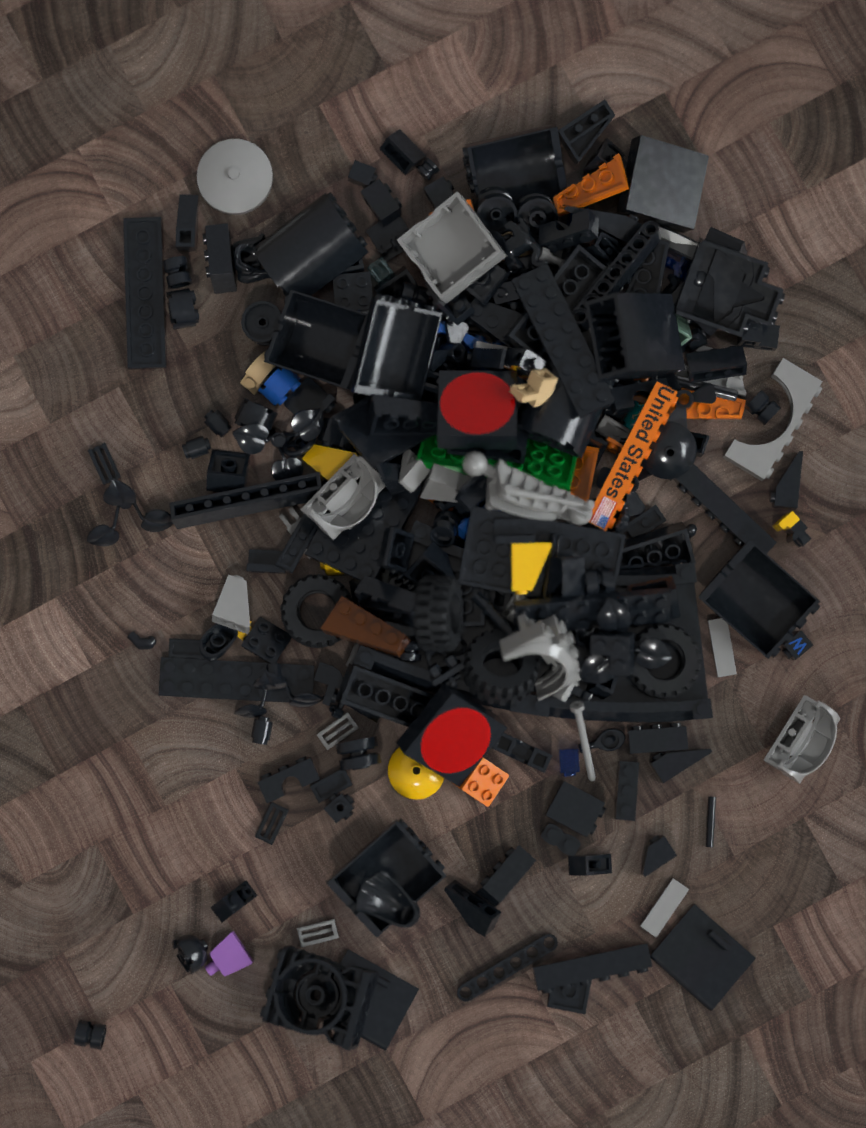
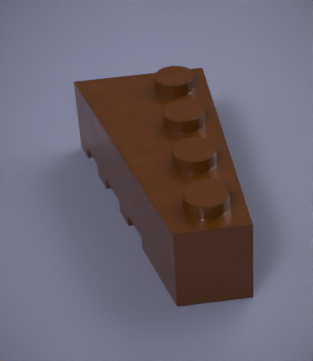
M341 596L321 627L325 634L399 657L410 642V639L405 634Z

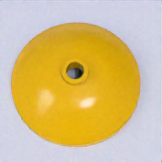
M400 748L390 758L388 764L389 781L392 787L406 798L415 800L427 798L437 792L444 781L442 776L403 754ZM414 767L420 768L419 774L413 773Z

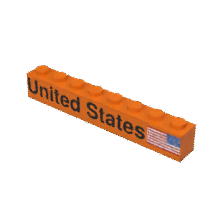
M659 382L655 383L594 502L595 506L592 509V517L589 523L605 531L607 528L612 529L616 518H614L616 511L620 512L625 504V501L622 500L625 493L630 494L634 486L631 483L634 476L638 477L643 469L640 466L643 458L648 459L652 451L649 448L652 441L656 443L661 434L658 431L660 425L666 424L670 416L667 414L670 406L674 408L679 399L676 396L677 391Z

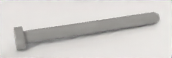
M575 701L570 704V709L575 714L588 779L594 781L596 776L582 714L584 704L581 701Z

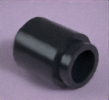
M211 410L204 417L206 419L204 423L216 436L219 435L222 438L232 429L229 425L230 422L219 410L215 412Z
M203 435L185 441L186 443L182 445L186 459H195L209 454L208 449H211L208 438L204 439Z
M258 716V719H254L251 734L253 743L267 745L273 722H270L269 717Z

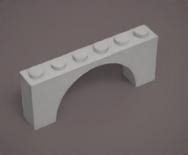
M784 358L779 362L771 378L782 386L789 399L790 419L785 431L776 440L761 445H749L734 439L723 456L725 460L760 481H763L765 477L769 479L774 471L771 467L775 461L779 462L784 454L781 450L784 445L788 446L793 439L791 435L793 430L799 429L803 422L801 419L802 415L809 412L813 405L810 403L813 397L817 398L822 390L820 385L823 381Z

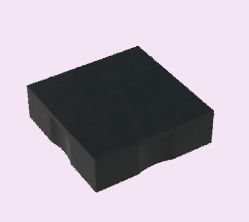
M643 135L633 138L626 165L629 189L621 192L617 213L627 216L630 213L640 220L654 221L661 226L681 232L694 230L709 156Z

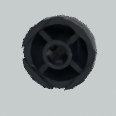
M184 934L172 940L173 949H178V955L176 956L187 972H190L192 975L204 966L207 961L206 950H208V945L204 939L200 940L195 935Z

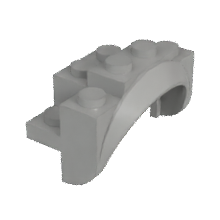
M354 454L301 508V511L315 522L327 536L334 540L342 531L350 530L354 525L366 518L376 503L378 493L385 485L381 481L378 472L375 469L373 470L365 459ZM360 477L359 484H357L356 480Z
M804 695L764 758V761L800 784L803 778L817 770L831 753L836 740L837 724L840 721L839 715L824 703L816 702Z

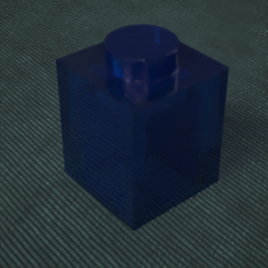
M558 750L559 772L564 773V777L576 776V772H580L579 750Z

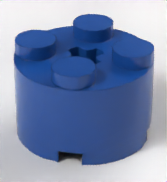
M278 368L264 383L265 389L259 388L258 391L274 406L277 404L281 406L288 398L286 394L290 390L294 392L301 385L299 382L301 378L293 371L284 368L280 370Z

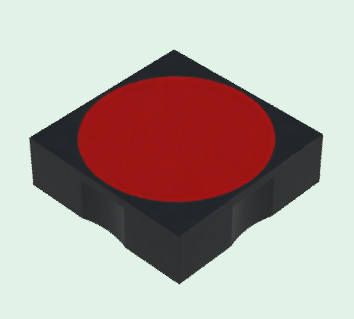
M439 371L438 449H468L475 447L517 449V399L510 393L511 386L517 385V371Z
M444 682L427 703L421 715L411 723L396 743L403 754L460 787L505 732L507 726L498 715L480 704L470 701L464 694Z

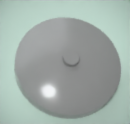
M227 139L213 145L202 156L197 169V183L203 198L215 210L229 215H240L255 210L266 200L272 188L273 172L268 157L258 146L242 139Z

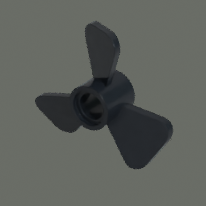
M447 320L444 324L447 342L442 343L439 350L433 351L429 370L435 371L444 362H455L459 371H470V369L466 368V363H464L466 350L461 343L468 332V325L461 322L457 326L452 320L450 322Z
M674 373L661 377L667 379L669 388L677 391V397L680 398L683 394L689 396V402L686 405H681L678 399L677 407L667 421L679 423L687 428L686 409L691 408L694 402L712 404L716 401L715 388L711 383H707L691 393L688 390L681 389Z
M642 462L640 464L643 467L638 477L634 476L632 480L634 484L630 494L625 493L630 516L640 515L646 510L645 505L635 492L639 487V481L652 475L644 468ZM601 468L597 479L598 488L601 489L611 471L610 468Z

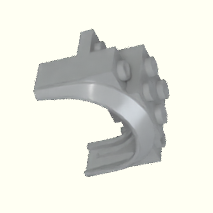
M524 613L518 616L520 631L500 640L502 656L505 661L523 655L540 654L547 664H553V671L550 674L536 680L535 686L539 701L581 680L579 673L581 667L577 659L579 653L574 646L576 639L572 632L567 631L562 620L559 621L555 615L535 623L533 619L529 620Z

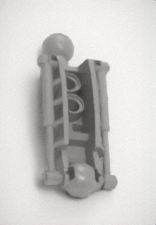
M480 452L468 453L463 459L462 467L468 475L476 477L483 474L487 476L485 504L487 510L497 509L535 520L554 521L558 519L566 521L567 524L584 525L592 517V509L595 506L592 500L585 502L571 495L569 491L557 489V486L550 487L544 485L543 481H538L522 471L508 467L504 464L503 460H499L492 466L487 463L485 456Z

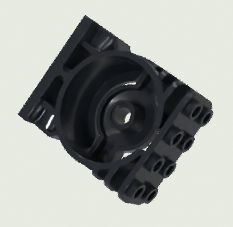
M291 945L284 946L283 949L280 948L277 954V960H279L277 968L273 969L271 975L273 982L266 992V998H268L266 1006L262 1007L260 1013L262 1021L311 1036L325 1034L330 1044L340 1046L348 1051L357 1049L380 972L358 966H351L346 969L335 960L317 955L314 952L295 948ZM318 963V964H317V967H316V970H315V973H312V974H309V975L305 976V977L299 982V984H298V986H297V989H296V1001H297V1004H298L299 1008L303 1011V1016H302V1019H301V1021H300L301 1012H300V1010L298 1009V1007H297V1005H296V1002H295V995H294V993H295V987H296V984H297V982L299 981V979H300L305 973H307V972L313 970L314 967H315V964ZM335 974L342 988V1002L338 1011L330 1018L323 1020L322 1028H319L321 1018L332 1013L340 999L339 986L333 979ZM355 987L359 988V990H358V992H357V996H356ZM315 990H319L321 993L319 1000L314 998ZM351 1014L348 1027L342 1025Z

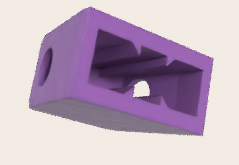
M232 931L209 953L213 961L204 967L210 976L219 970L223 976H227L251 965L254 960L236 933Z

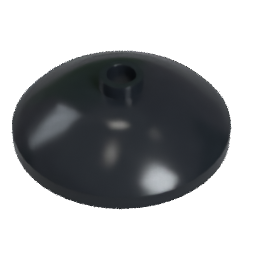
M667 421L665 425H660L658 431L661 434L656 443L652 441L649 447L652 451L648 459L643 458L642 460L644 468L653 476L661 479H673L685 474L692 467L697 454V445L692 433L679 423ZM668 449H673L672 455H667Z

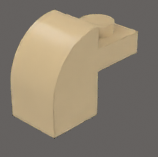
M265 352L250 365L245 372L246 375L240 382L254 395L259 392V388L278 369V366L264 362Z
M547 369L531 370L527 384L512 385L510 393L518 401L528 402L533 407H537L546 402L552 395L558 378Z

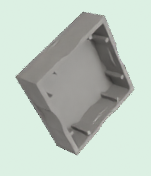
M459 192L453 194L438 206L429 217L418 222L397 239L409 258L420 268L425 280L439 299L446 304L507 256Z

